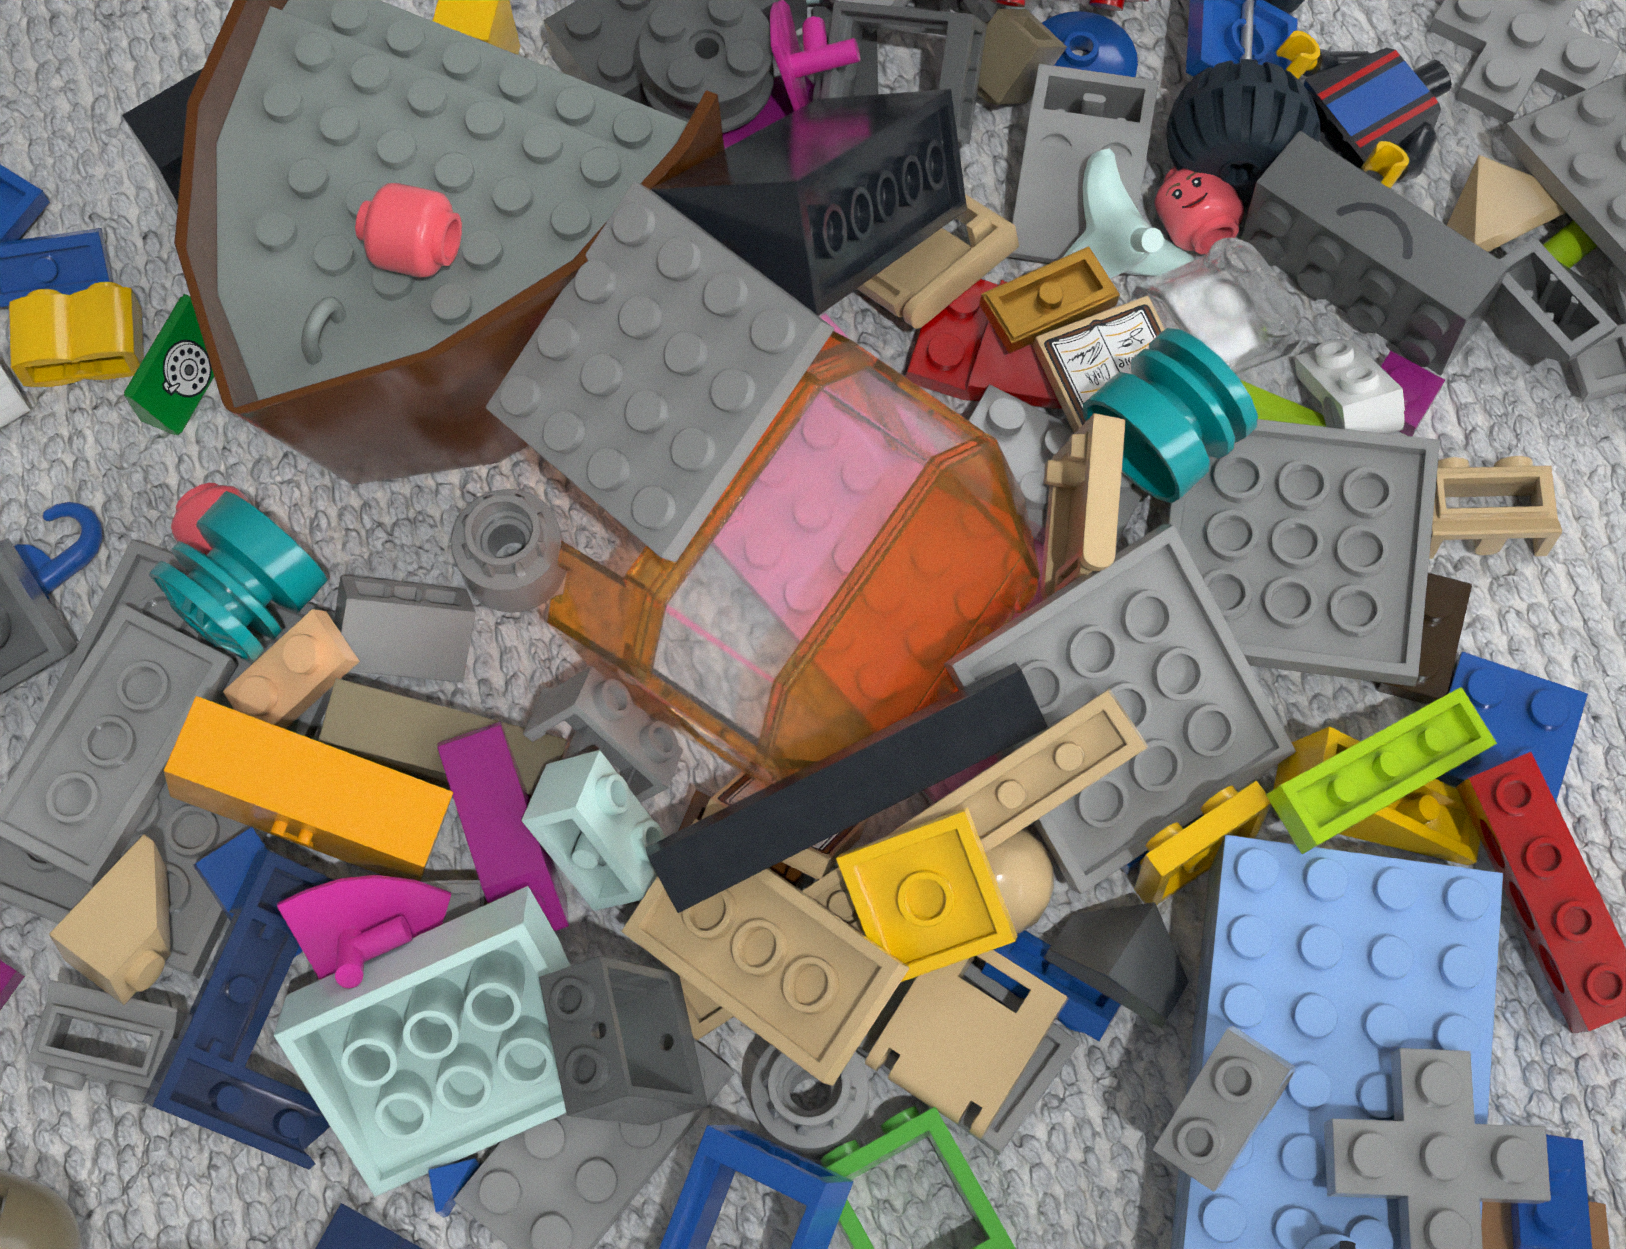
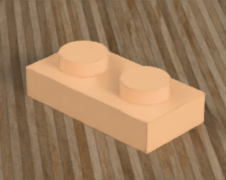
M312 609L235 679L223 693L235 711L286 729L334 685L335 678L341 679L360 661L327 611Z

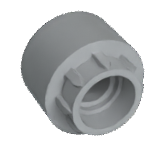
M502 489L486 493L472 501L462 511L454 525L451 545L455 562L468 590L483 605L501 612H523L536 608L546 602L561 586L568 565L566 546L553 511L535 495L516 489ZM519 543L525 546L522 551L506 558L496 557L498 551L507 544Z
M770 1045L757 1062L751 1082L753 1107L759 1125L771 1142L808 1159L823 1158L837 1147L855 1140L865 1125L870 1105L868 1075L857 1052L855 1051L834 1085L826 1084L831 1091L827 1103L817 1110L808 1111L795 1105L792 1101V1093L795 1087L802 1081L818 1079L773 1045Z

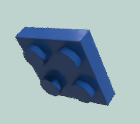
M1462 651L1456 661L1447 694L1462 687L1497 744L1436 779L1457 787L1474 775L1532 752L1555 802H1557L1588 693Z

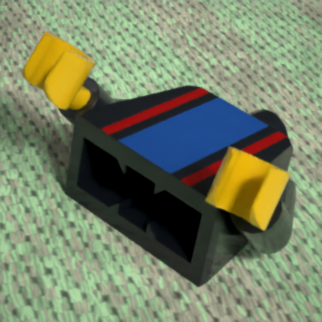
M1298 30L1293 31L1275 53L1278 57H1285L1292 62L1286 70L1291 72L1296 78L1299 79L1302 75L1308 77L1304 81V87L1312 96L1320 122V142L1326 148L1377 181L1383 178L1381 183L1390 189L1397 181L1414 179L1420 176L1437 141L1434 128L1441 108L1436 98L1450 91L1452 86L1451 77L1445 66L1440 61L1434 59L1412 70L1397 50L1391 48H1384L1373 53L1368 51H1328L1319 48L1318 43L1309 34Z

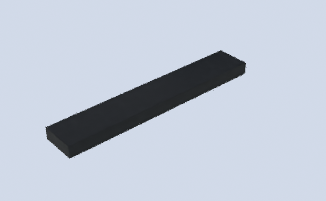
M1015 662L646 847V853L677 913H680L1048 728L1022 669Z

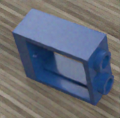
M707 1125L659 1249H706L736 1171L806 1205L790 1249H828L854 1181L738 1125Z

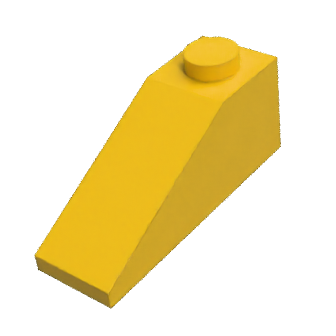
M1329 726L1291 742L1296 752L1278 763L1273 790L1360 741ZM1437 779L1339 833L1340 835L1467 866L1477 863L1480 838L1457 789Z

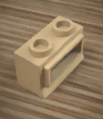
M1511 456L1500 459L1494 463V467H1470L1468 460L1458 457L1438 460L1429 559L1434 558L1443 540L1463 539L1474 540L1475 553L1478 555H1492L1500 552L1508 538H1533L1534 556H1547L1562 534V527L1557 515L1552 466H1533L1532 459L1525 456ZM1530 496L1531 506L1446 508L1445 500L1446 497Z

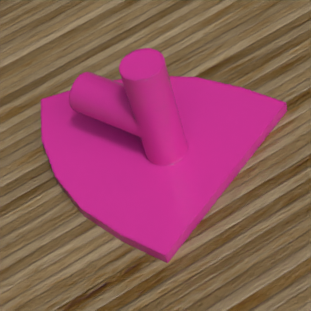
M784 0L772 3L770 11L771 49L793 109L796 111L809 104L805 76L860 62V53L855 38L827 45L825 21L816 16L807 18L802 24L804 51L800 52L790 5Z
M370 875L340 878L306 889L278 902L277 907L319 980L335 973L336 982L340 986L354 988L363 980L364 962L412 941L414 937L442 925L451 898V892L414 879Z

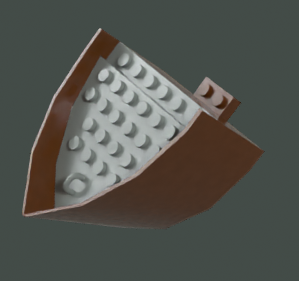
M234 0L187 102L174 241L223 405L233 414L350 484H363L499 463L528 447L529 445L487 410L485 408L561 291L576 276L580 267L588 262L586 253L632 183L636 181L652 189L724 150L718 94L706 90L689 122H686L381 0ZM387 183H401L445 194L452 204L453 212L458 213L461 217L462 236L458 253L449 266H442L431 277L419 278L375 267L366 256L364 241L359 240L356 236L355 225L360 206L366 200L372 201L376 192Z

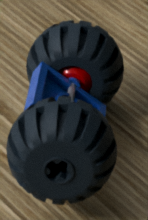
M1305 0L1189 1L1186 73L1193 76V79L1179 93L1168 118L1166 138L1170 158L1177 171L1186 168L1193 172L1210 174L1221 178L1222 181L1228 183L1237 191L1243 205H1245V202H1251L1258 179L1299 131H1302L1317 142L1320 141V122L1312 96L1301 81L1286 70L1292 62L1285 57H1278L1275 53L1292 32L1297 31L1298 19L1290 15V12L1295 11Z

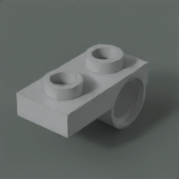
M1235 1026L1227 1028L1152 1150L1215 1192L1220 1188L1258 1125L1266 1118L1284 1092L1295 1072V1066Z

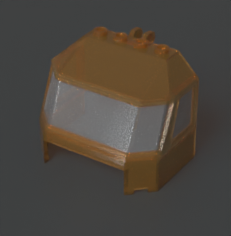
M833 331L677 562L661 558L646 545L625 576L621 577L561 541L557 566L566 570L567 575L563 595L560 594L551 598L547 623L589 666H593L607 680L616 679L624 684L631 695L634 705L655 719L664 722L674 731L766 788L959 691L944 663L1007 624L1015 613L1023 612L1035 597L1038 579L1041 575L1024 494L997 439L976 427L852 340Z

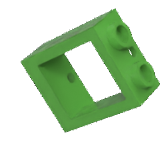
M916 1106L910 1107L891 1117L880 1126L885 1134L862 1148H860L857 1140L849 1141L832 1150L820 1160L825 1168L852 1180L929 1137L987 1240L973 1249H1016L936 1107L921 1115ZM847 1199L839 1218L838 1226L851 1249H874Z

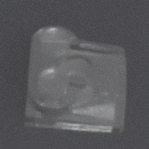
M1220 239L1212 245L1206 256L1137 285L1132 292L1136 299L1149 296L1164 329H1180L1201 340L1219 355L1235 374L1289 355L1301 341L1299 329L1301 317L1297 304L1261 254L1251 244L1240 239Z

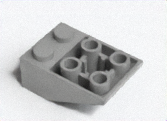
M1039 64L1012 223L1016 227L1019 247L1008 257L1052 263L1061 259L1074 242L1086 230L1083 206L1084 171L1090 156L1099 150L1110 148L1115 153L1120 179L1129 197L1138 209L1159 81Z

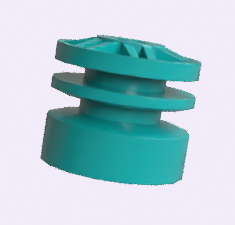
M1166 328L1149 343V349H1143L1131 359V374L1118 372L1083 403V417L1085 421L1094 413L1125 419L1122 473L1142 490L1159 500L1169 503L1179 500L1209 472L1210 459L1208 456L1220 459L1229 454L1234 449L1235 442L1246 438L1257 427L1258 414L1251 396L1238 376L1222 358L1201 340L1183 330Z
M225 491L196 523V527L212 550L205 555L198 549L178 541L171 552L189 572L188 576L164 561H160L151 570L149 576L165 594L171 608L198 634L218 648L223 647L244 661L253 664L263 653L264 648L246 627L249 625L264 636L274 640L281 633L282 629L265 606L272 600L279 606L298 614L328 579L315 561L271 519L236 494Z

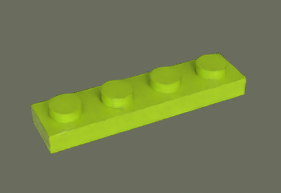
M1460 687L1283 783L1266 794L1301 854H1304L1497 744L1463 688Z

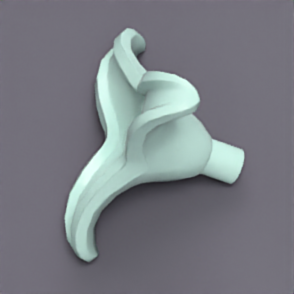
M1110 148L1093 153L1087 161L1083 179V206L1086 230L1063 257L1089 246L1110 279L1121 273L1177 279L1186 278L1193 274L1196 270V262L1193 257L1164 239L1161 231L1157 228H1152L1139 213L1120 179L1115 153Z

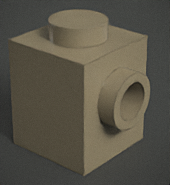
M998 9L991 20L986 22L987 30L977 94L994 105L1027 103L1034 94L1039 64L1054 66L1067 46L1027 9Z

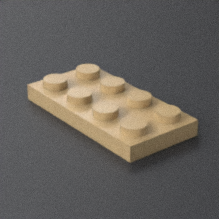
M695 819L692 824H694V823H696V822H698V821H700V820ZM770 868L680 913H677L657 876L621 931L819 1081L831 1086L834 1085L909 970L907 965Z

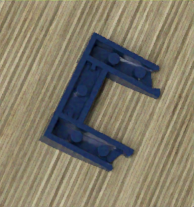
M269 850L256 852L229 911L234 914L178 1038H171L142 1102L308 1170L316 1164L304 1150L331 1126L311 1094L245 1068L299 948V943L280 913L277 903L306 889L334 881V879Z

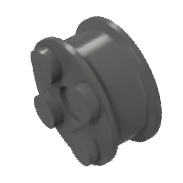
M664 0L647 17L640 33L639 53L642 64V86L646 99L653 109L689 122L703 94L708 90L718 94L722 133L735 130L747 124L763 110L773 90L774 55L771 49L770 24L755 4L750 0Z

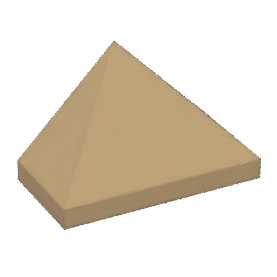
M1478 155L1447 226L1489 252L1566 213V211L1534 176Z

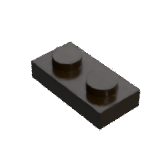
M1428 572L1417 682L1415 686L1379 682L1378 692L1426 705L1447 695L1472 584Z

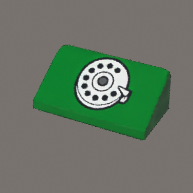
M183 294L179 298L124 391V397L140 421L172 435H179L183 432L214 378L189 295Z

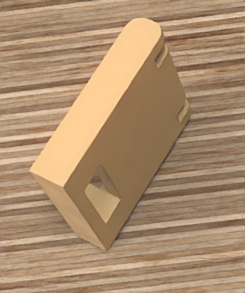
M965 194L967 210L956 219L966 225L970 245L941 228L857 289L896 316L904 317L905 322L916 329L921 328L1019 247L1016 227Z
M1094 413L1075 434L1069 437V440L1052 457V460H1048L1045 463L1044 484L1049 485L1040 590L1043 600L1077 578L1087 575L1092 571L1104 570L1114 562L1125 419Z
M994 950L976 956L1030 990L1017 1013L962 979L974 960V957L917 976L864 1063L873 1070L878 1071L885 1063L891 1050H894L900 1054V1057L887 1079L928 1106L936 1107L939 1113L956 1124H959L973 1101L982 1107V1110L973 1119L969 1132L979 1139H982L1069 999L1066 995Z

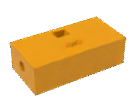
M198 696L193 701L164 769L169 794L172 798L377 874L417 881L422 879L453 795L452 791Z

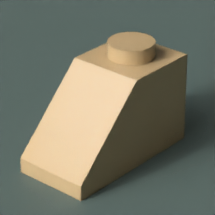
M145 834L49 933L58 951L69 965L123 1005L137 991L142 992L155 983L164 969L165 960L171 955L167 868L154 841Z

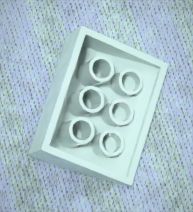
M529 886L420 934L414 937L412 941L364 962L363 980L357 987L344 988L336 982L334 973L286 995L274 1037L374 1197L428 1174L430 1169L449 1165L566 1113L539 977L569 967L570 964L557 935Z

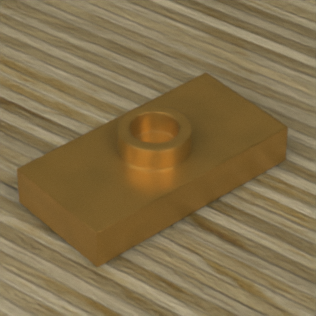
M1088 246L982 293L979 306L1010 354L1033 344L1035 337L1117 306L1120 294Z

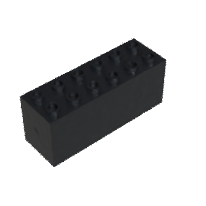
M951 89L816 99L650 190L819 316L967 210Z

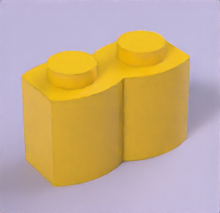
M98 282L90 285L85 290L71 295L62 294L52 289H38L31 291L25 297L9 302L11 368L23 386L54 387L75 383L83 379L108 380L134 376L144 359L142 307L132 288L122 287L113 282Z

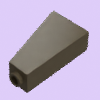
M335 678L318 742L451 791L438 752L437 743L500 721ZM501 722L531 800L546 764L564 760L562 757L567 739L545 734L531 742L523 735L524 727Z

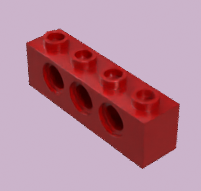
M1532 752L1466 779L1456 787L1458 794L1495 872L1503 873L1502 887L1571 1033L1589 1032L1625 1017L1626 948Z

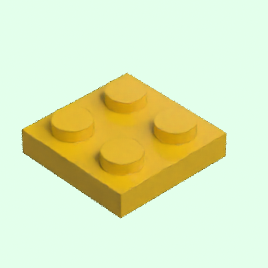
M1255 781L1240 792H1237L1233 785L1224 788L1202 805L1200 810L1204 816L1185 829L1182 828L1179 822H1175L1161 830L1146 843L1145 846L1149 853L1139 863L1141 869L1134 887L1135 892L1144 904L1155 902L1158 905L1207 872L1225 835L1256 838L1272 805L1259 783Z
M968 807L841 853L836 858L866 937L909 967L901 982L1013 943L1018 937Z

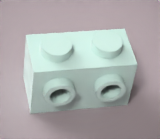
M600 750L546 764L521 821L593 911L642 900L657 875L645 848L666 838L659 824L651 818L629 789L624 778L615 771Z

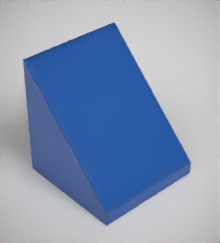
M476 1159L428 1170L435 1211L441 1217L449 1216L457 1204L453 1199L482 1165Z

